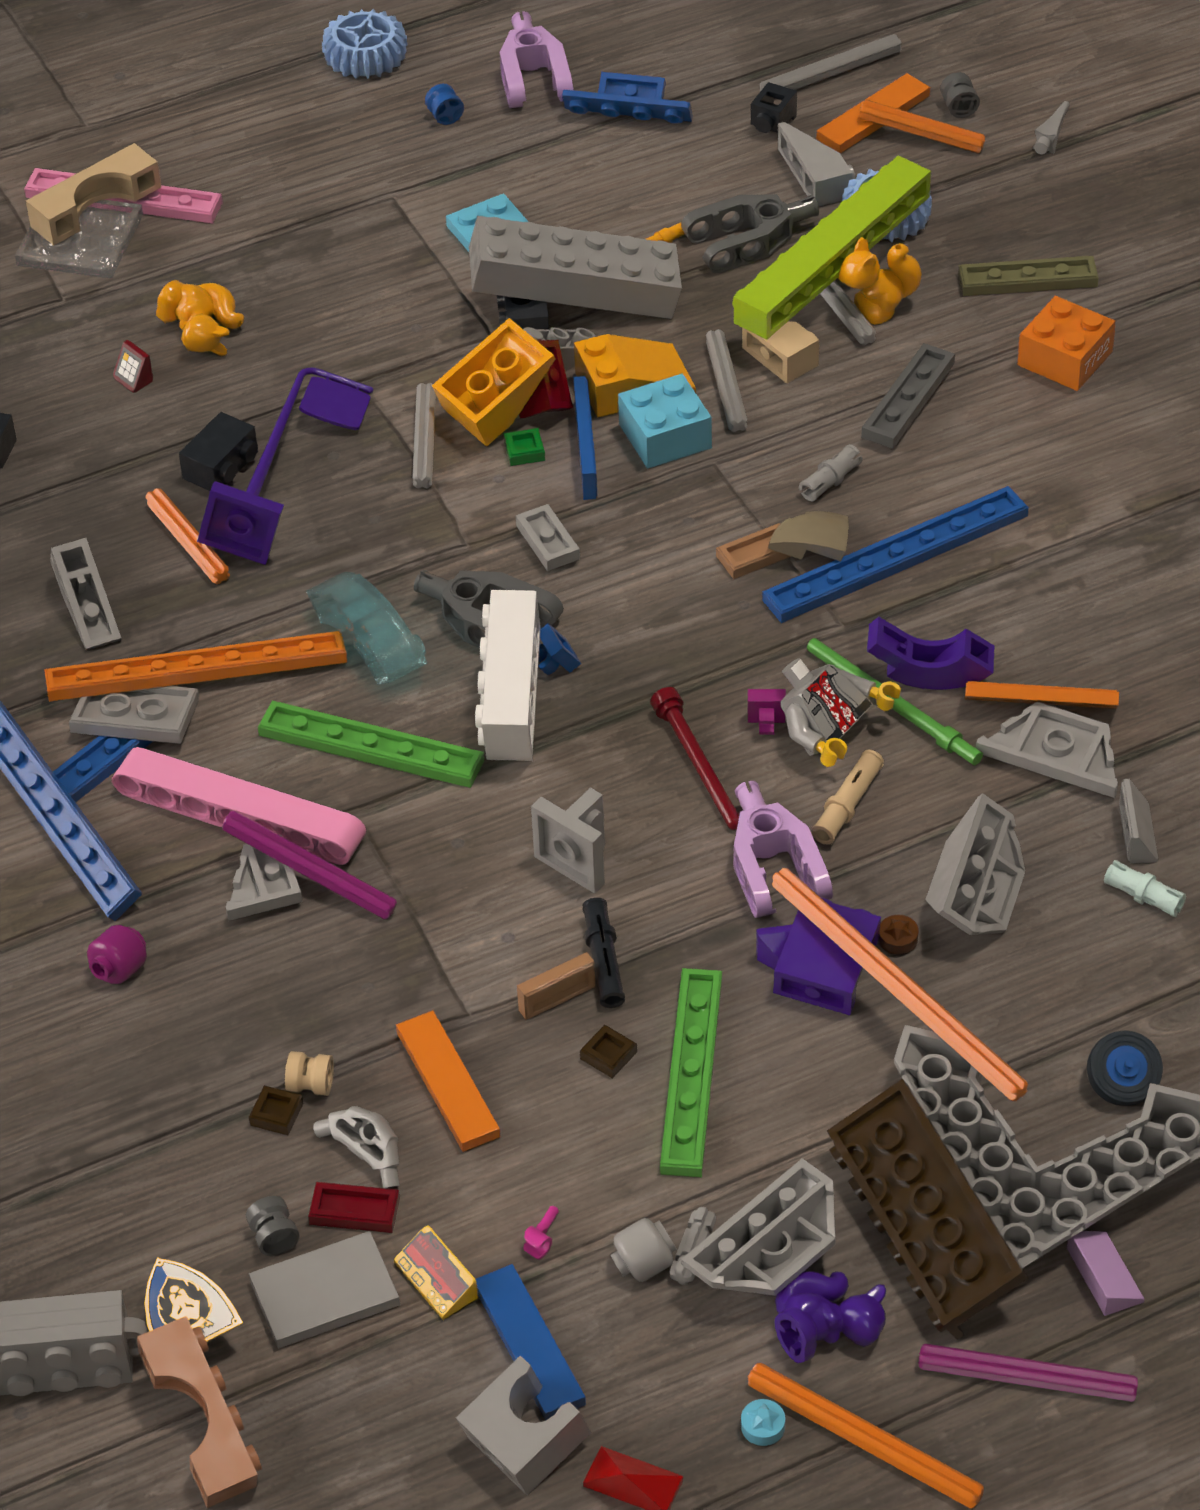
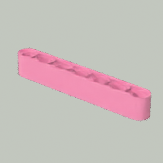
M133 748L112 777L113 786L124 796L222 827L224 819L231 811H237L318 857L338 865H344L349 862L366 834V828L362 821L349 813L144 748Z

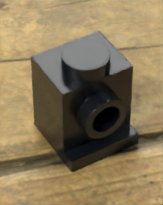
M768 82L751 103V125H754L762 133H768L769 131L778 133V123H788L791 119L794 120L797 117V91ZM774 98L782 100L779 105L774 104Z

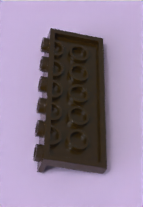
M903 1079L827 1130L834 1143V1146L829 1149L832 1156L843 1170L848 1167L854 1176L848 1180L851 1188L862 1202L867 1199L872 1209L867 1212L869 1218L881 1234L885 1231L888 1233L892 1240L886 1244L888 1250L900 1266L906 1263L912 1273L906 1279L920 1299L923 1297L927 1298L931 1308L926 1310V1313L940 1333L947 1329L958 1340L964 1336L959 1326L960 1324L1028 1279L1027 1274L909 1085Z

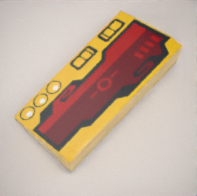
M429 1225L421 1229L394 1258L395 1265L442 1320L478 1298L475 1278Z

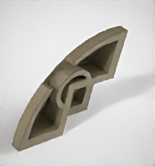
M812 511L805 512V514L794 518H788L774 531L769 541L768 549L798 559H802L806 550L841 561L847 546L848 516L833 512Z

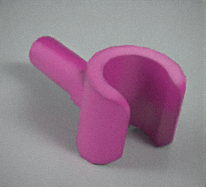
M550 1206L540 1223L536 1227H528L525 1231L524 1238L526 1243L523 1250L538 1260L542 1259L551 1248L552 1238L547 1236L546 1233L559 1213L557 1207Z

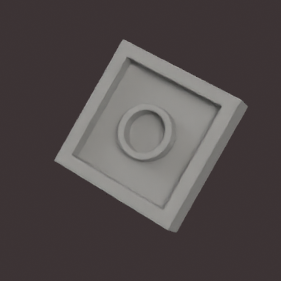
M590 787L566 811L540 797L531 805L534 857L595 894L605 884L603 849L606 841L604 835L603 795Z

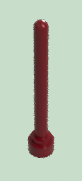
M664 687L658 690L650 699L657 717L664 721H669L726 825L731 830H737L739 814L682 715L684 702L680 694L674 687Z

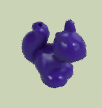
M813 1271L802 1272L781 1290L775 1298L778 1315L775 1317V1329L787 1355L796 1363L811 1360L817 1347L816 1341L824 1340L829 1344L834 1343L840 1338V1332L859 1346L866 1347L871 1345L884 1329L886 1322L885 1310L881 1304L886 1294L885 1285L878 1284L866 1294L851 1296L840 1305H837L834 1302L844 1297L849 1287L848 1279L843 1272L835 1271L830 1274V1277Z

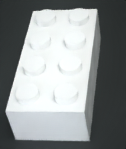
M491 590L490 604H483L482 612L485 637H481L480 659L483 660V671L478 672V694H481L480 705H476L475 711L478 745L485 746L487 760L532 761L541 629L537 592Z

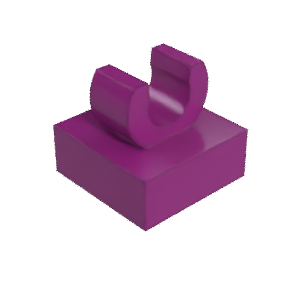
M748 689V723H759V735H774V723H785L786 717L781 708V700L786 696V689Z

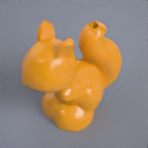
M861 237L856 243L854 252L848 255L841 264L838 279L849 287L861 289L855 294L854 304L870 324H882L892 318L895 308L903 298H906L918 289L922 276L921 268L918 261L907 254L909 253V248L899 243L893 245L887 254L889 269H880L878 258L869 251L868 241Z
M173 280L164 286L158 296L156 316L164 323L180 321V328L183 330L181 340L188 351H211L220 356H226L227 349L220 343L221 337L229 335L230 331L227 328L236 329L244 323V315L242 313H235V299L227 288L216 283L192 285Z

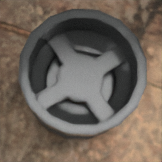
M961 72L952 73L942 81L940 92L946 101L951 115L957 118H965L977 111L980 99L975 89H973V84L968 75Z
M267 1196L257 1200L247 1209L245 1214L250 1229L257 1233L255 1238L261 1253L267 1256L286 1253L298 1243L300 1238L299 1231L295 1223L288 1219L290 1214L284 1199L279 1196Z

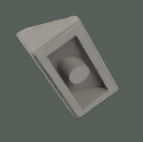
M1123 779L1119 808L1128 861H1130V864L1155 863L1158 861V854L1149 803L1130 779Z

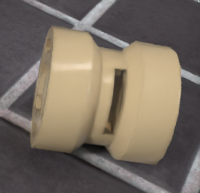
M291 1051L285 1070L286 1091L300 1093L306 1089L312 1090L315 1095L328 1096L331 1091L334 1074L333 1055L318 1054L313 1058L307 1057L304 1052Z

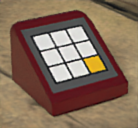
M124 341L114 369V379L133 393L152 383L153 373L150 355L131 341Z

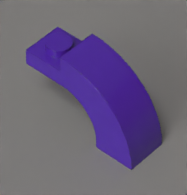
M879 616L869 624L867 652L888 664L887 677L894 681L921 689L947 690L965 687L968 681L979 682L993 674L995 646L966 628L954 637L930 641L913 637Z

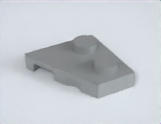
M248 844L243 845L240 867L236 870L233 880L234 889L231 900L226 903L229 921L302 902L301 891L293 869Z

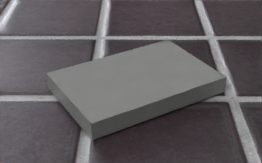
M165 686L81 697L69 721L70 733L181 744L199 701V692L196 688Z
M370 1231L249 1273L251 1285L278 1349L400 1306L399 1295Z

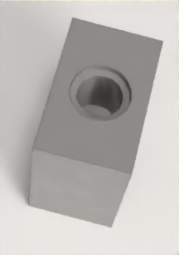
M519 1356L456 1419L468 1439L528 1495L591 1434V1431L581 1413L570 1402L561 1405L556 1414L546 1421L530 1423L521 1420L523 1409L531 1399L540 1393L543 1386L531 1365Z

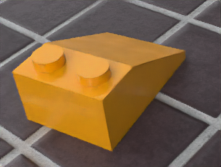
M508 318L436 381L432 388L442 408L487 447L513 424L554 362L555 357L514 321Z
M610 334L574 342L575 374L577 377L585 376L588 380L589 400L597 418L619 412V393L682 373L696 393V387L672 343Z

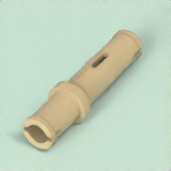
M863 751L860 759L846 777L837 793L829 797L825 802V811L811 829L812 836L818 842L826 845L833 843L844 823L852 820L855 814V806L867 791L879 770L884 766V759L876 751Z

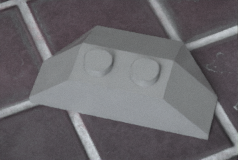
M983 793L978 796L946 840L925 899L938 914L969 935L1003 933L1007 929L1025 874L1020 843L1013 829L1016 826L1014 815Z
M801 1158L681 1259V1264L712 1288L776 1296L836 1244L833 1180Z

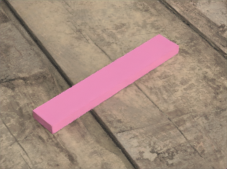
M35 168L24 188L26 198H32L75 175V173ZM161 185L160 189L135 202L122 198H110L95 202L90 207L213 224L223 202L222 195L219 193Z

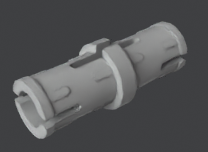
M849 444L832 459L823 460L818 465L817 471L800 482L799 490L809 487L801 493L802 496L808 501H815L832 485L836 487L842 483L844 476L862 463V456L852 459L860 451L855 446Z

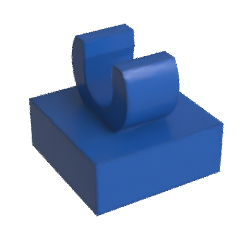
M549 623L540 629V639L543 644L539 645V662H543L538 667L545 674L550 675L555 672L559 664L569 673L581 664L568 640Z

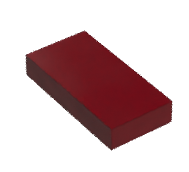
M316 1182L308 1215L309 1225L393 1233L400 1201L399 1190Z

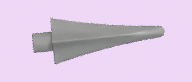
M1064 101L1049 119L1034 130L1037 141L1033 149L1038 154H1045L1047 150L1053 154L1055 153L1061 125L1069 108L1068 101Z

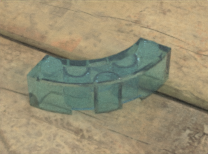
M342 572L306 590L321 624L331 625L340 632L348 630L355 637L354 647L368 666L377 685L391 683L428 663L424 656L426 649L421 638L416 634L412 635L391 603L362 575L353 572Z

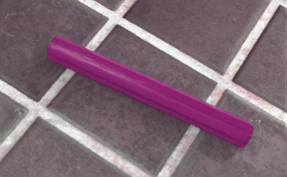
M231 811L224 819L222 829L231 836L384 920H387L393 914L397 905L395 898L237 811Z
M923 1344L919 1353L918 1364L922 1370L1130 1402L1135 1401L1137 1396L1138 1378L1135 1375L931 1344Z

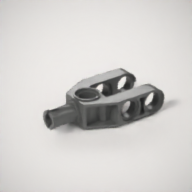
M777 194L737 195L689 212L683 218L681 228L688 239L696 244L727 235L726 239L711 244L702 256L704 262L713 273H723L770 257L792 237L793 223L818 216L819 207L813 195L789 204L782 202ZM735 211L731 219L722 221L725 214ZM705 221L701 229L694 232L691 231L696 223ZM747 227L752 228V230L738 235L733 233ZM751 241H756L755 246L748 251H743L745 245ZM726 251L720 260L712 261L717 253Z
M423 569L417 575L414 582L415 592L441 601L442 617L464 642L479 648L481 637H485V633L479 628L481 627L485 630L482 623L483 604H490L491 590L536 591L540 623L545 625L547 623L550 625L554 624L564 610L562 602L553 593L503 572L459 571L454 579L448 581ZM540 605L545 607L549 612L545 611Z

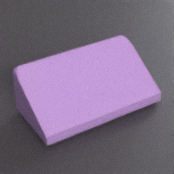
M1081 1231L1068 1239L1067 1250L1104 1316L1144 1303V1297L1107 1232Z

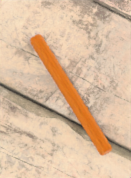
M757 1363L750 1371L748 1385L968 1508H975L981 1500L984 1486L981 1483L763 1363Z

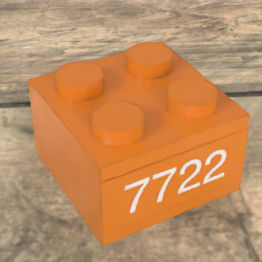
M1055 295L1020 333L1017 365L1078 391L1113 352L1116 321Z

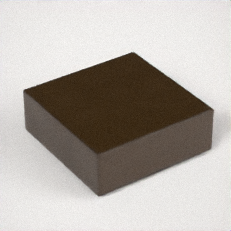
M604 1024L580 1050V1059L613 1079L637 1053V1043Z
M264 1085L249 1115L250 1126L288 1136L304 1104L303 1096Z

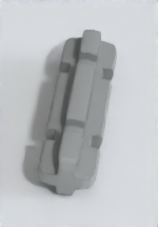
M699 1207L692 1212L688 1221L689 1228L685 1229L676 1253L678 1261H673L669 1271L671 1279L678 1281L681 1285H687L688 1282H692L695 1278V1274L681 1264V1259L710 1235L709 1231L713 1230L716 1222L715 1213L708 1211L706 1207Z

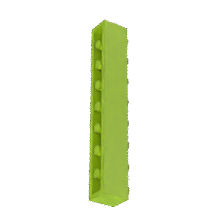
M899 155L889 164L884 165L868 182L863 183L847 200H843L838 208L827 217L822 218L817 226L806 235L801 236L795 245L788 251L780 254L774 263L766 270L761 271L752 282L735 294L732 302L734 307V324L766 340L769 339L839 277L841 264L848 255L854 252L856 243L861 237L868 241L870 250L930 197L931 171Z

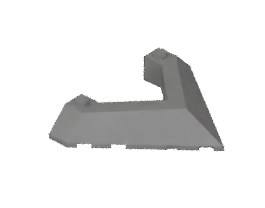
M908 1025L904 1026L894 1057V1064L902 1079L909 1085L1022 1268L1200 1157V1095L1150 1083L1141 1117L1126 1124V1129L1107 1138L1104 1135L1075 1148L1074 1154L1055 1163L1053 1160H1050L1037 1167L1031 1156L1023 1152L1015 1140L1014 1132L998 1109L994 1110L984 1096V1089L980 1085L983 1075L935 1032Z

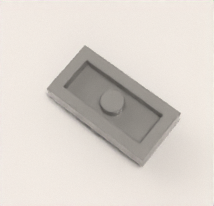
M549 504L516 515L517 528L547 571L580 559L579 547Z

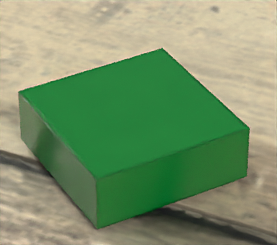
M539 428L504 433V443L510 466L545 461V450Z

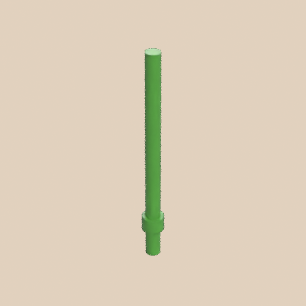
M813 638L809 641L807 651L826 664L834 665L853 675L875 682L877 688L882 684L818 639ZM901 696L898 699H894L895 702L892 709L935 738L936 744L948 753L955 752L974 766L981 761L983 753L963 740V735L951 726L944 727Z

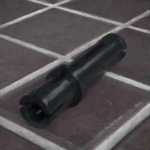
M594 897L586 900L582 905L587 926L584 937L586 945L591 948L600 1004L605 1008H616L625 1002V993L622 988L614 946L617 936L615 928L610 925L607 901L600 897Z

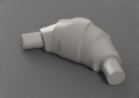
M352 1106L346 1110L331 1112L328 1119L314 1123V1132L317 1137L321 1138L332 1135L335 1140L346 1145L347 1149L361 1160H365L373 1170L380 1169L383 1188L388 1189L400 1186L396 1168L400 1165L397 1146L398 1137L390 1127L389 1122L382 1115L358 1106Z

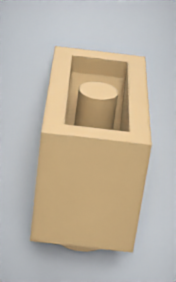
M787 322L767 340L742 328V348L785 383H789L819 366V339L815 334L807 331L797 322Z

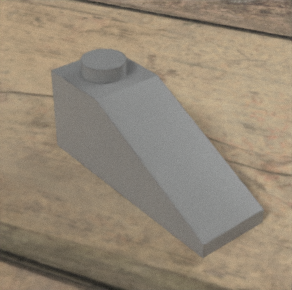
M786 122L778 123V150L806 195H813L818 203V207L842 201L844 188H847L849 180L855 179L853 167L850 164L847 165L841 154Z
M87 538L51 548L50 562L61 594L85 650L120 641L121 635Z

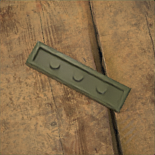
M1093 256L959 265L958 270L963 296L1098 287L1099 280Z

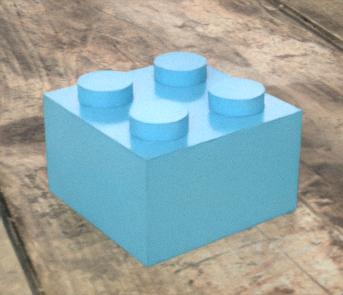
M683 373L618 394L619 425L647 469L712 448V417Z

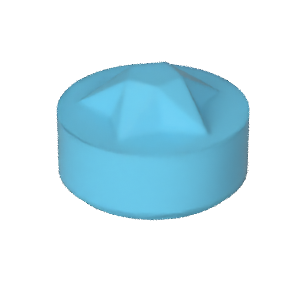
M768 1399L752 1401L742 1411L741 1431L744 1437L755 1445L767 1446L774 1444L781 1439L785 1432V1413L781 1406L774 1401Z

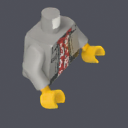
M800 658L792 661L782 670V673L794 687L781 700V708L785 713L789 736L793 741L803 746L809 756L821 753V763L826 767L834 766L837 758L844 759L847 745L840 738L873 705L870 701L872 698L876 699L878 708L888 711L893 708L894 699H898L901 693V688L894 682H884L877 688L875 682L853 675L831 664L824 665L810 672Z

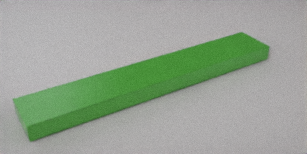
M273 700L258 726L259 736L468 788L472 787L484 762V752Z
M682 968L660 1175L702 1177L722 987V971Z

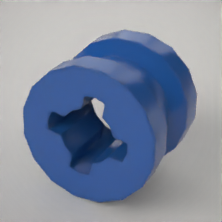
M438 84L427 92L425 105L433 113L438 123L449 125L459 120L464 112V104L456 96L455 91L450 85Z

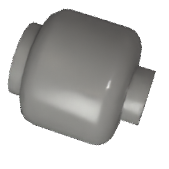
M641 1218L614 1236V1245L617 1251L610 1256L623 1277L631 1273L637 1281L644 1282L672 1265V1252L677 1250L660 1220L653 1223L648 1218Z

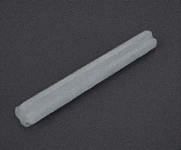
M891 34L762 81L759 84V91L768 82L793 90L800 89L898 53L901 50V40L896 34Z

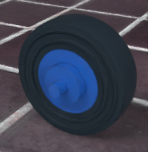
M1124 1030L1107 1034L1095 1044L1088 1057L1087 1075L1092 1088L1102 1099L1114 1105L1131 1106L1145 1101L1150 1083L1159 1085L1162 1079L1163 1063L1158 1049L1147 1037L1134 1031Z

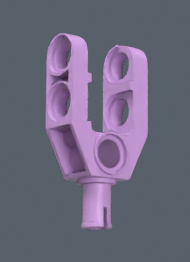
M522 11L524 20H521L519 12L515 13L511 19L514 30L509 31L500 50L501 78L509 108L523 107V101H526L521 70L533 71L540 67H547L548 70L552 71L553 90H557V96L560 102H562L563 90H573L571 73L563 44L542 26L533 27L529 13Z
M749 781L752 791L750 793L745 782L738 785L735 789V795L739 799L743 811H740L734 841L733 867L753 916L758 918L776 913V908L772 909V901L766 884V872L764 867L759 868L756 858H771L781 852H788L800 880L819 897L828 900L832 899L833 889L830 876L809 827L778 802L766 805L757 782Z

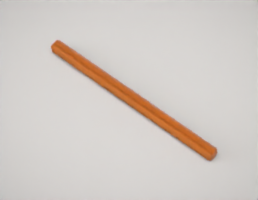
M782 868L779 872L774 873L772 876V886L1009 1100L1017 1101L1027 1093L1028 1083L793 872L788 868Z

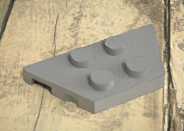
M1035 702L1024 709L1021 715L1011 717L1002 723L999 732L988 739L983 735L976 742V749L981 751L984 756L1115 798L1117 794L1118 782L1117 778L1115 779L1114 755L1113 749L1110 747L1111 735L1109 724L1044 703Z

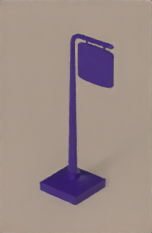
M318 368L302 369L294 381L246 492L214 481L197 542L266 565L284 505L260 497L259 494L304 377L309 374L320 376L311 377L299 410L321 421L352 430H359L371 398L364 392L372 393L373 388Z

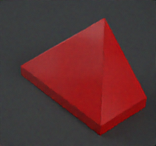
M601 1446L583 1481V1487L645 1510H670L683 1483V1476Z

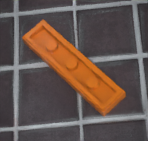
M906 73L865 100L908 111L930 96V87ZM862 101L818 129L816 139L841 154L884 125L859 117Z
M968 681L965 688V700L1030 704L1040 702L1047 705L1117 709L1119 705V692L1108 689Z
M432 1010L396 1024L397 1034L462 1152L501 1137L497 1122L435 1012Z

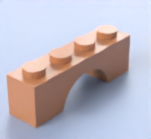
M184 1316L137 1336L138 1352L154 1389H172L185 1393L193 1398L205 1413L208 1429L202 1443L190 1455V1470L206 1507H212L257 1487V1471L262 1470L259 1457L252 1444L245 1447L239 1434V1431L244 1430L241 1417L235 1405L227 1407L221 1392L226 1390V1385L217 1365L209 1367L204 1356V1352L209 1351L201 1328L197 1326L192 1329L187 1316Z

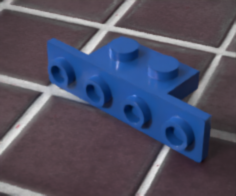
M601 72L598 93L563 90L562 93L565 109L577 114L598 112L608 117L628 115L639 120H649L651 118L665 119L670 123L692 122L693 118L690 102L663 99L666 81L665 78Z

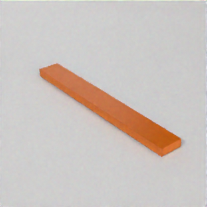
M341 631L48 668L44 669L50 702L347 663V653Z

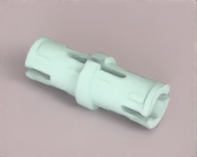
M1114 860L1113 864L1109 866L1104 877V883L1128 893L1134 897V901L1140 904L1146 902L1173 917H1176L1178 912L1180 913L1186 900L1185 893L1157 881L1155 875L1149 872L1146 874L1137 872L1117 860Z

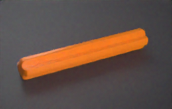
M864 100L860 107L859 117L867 121L975 153H980L984 147L985 135L870 100Z
M156 488L153 492H148L146 494L147 505L210 580L215 584H220L223 580L227 581L230 577L228 566L211 546L197 542L199 532L165 492L160 488Z

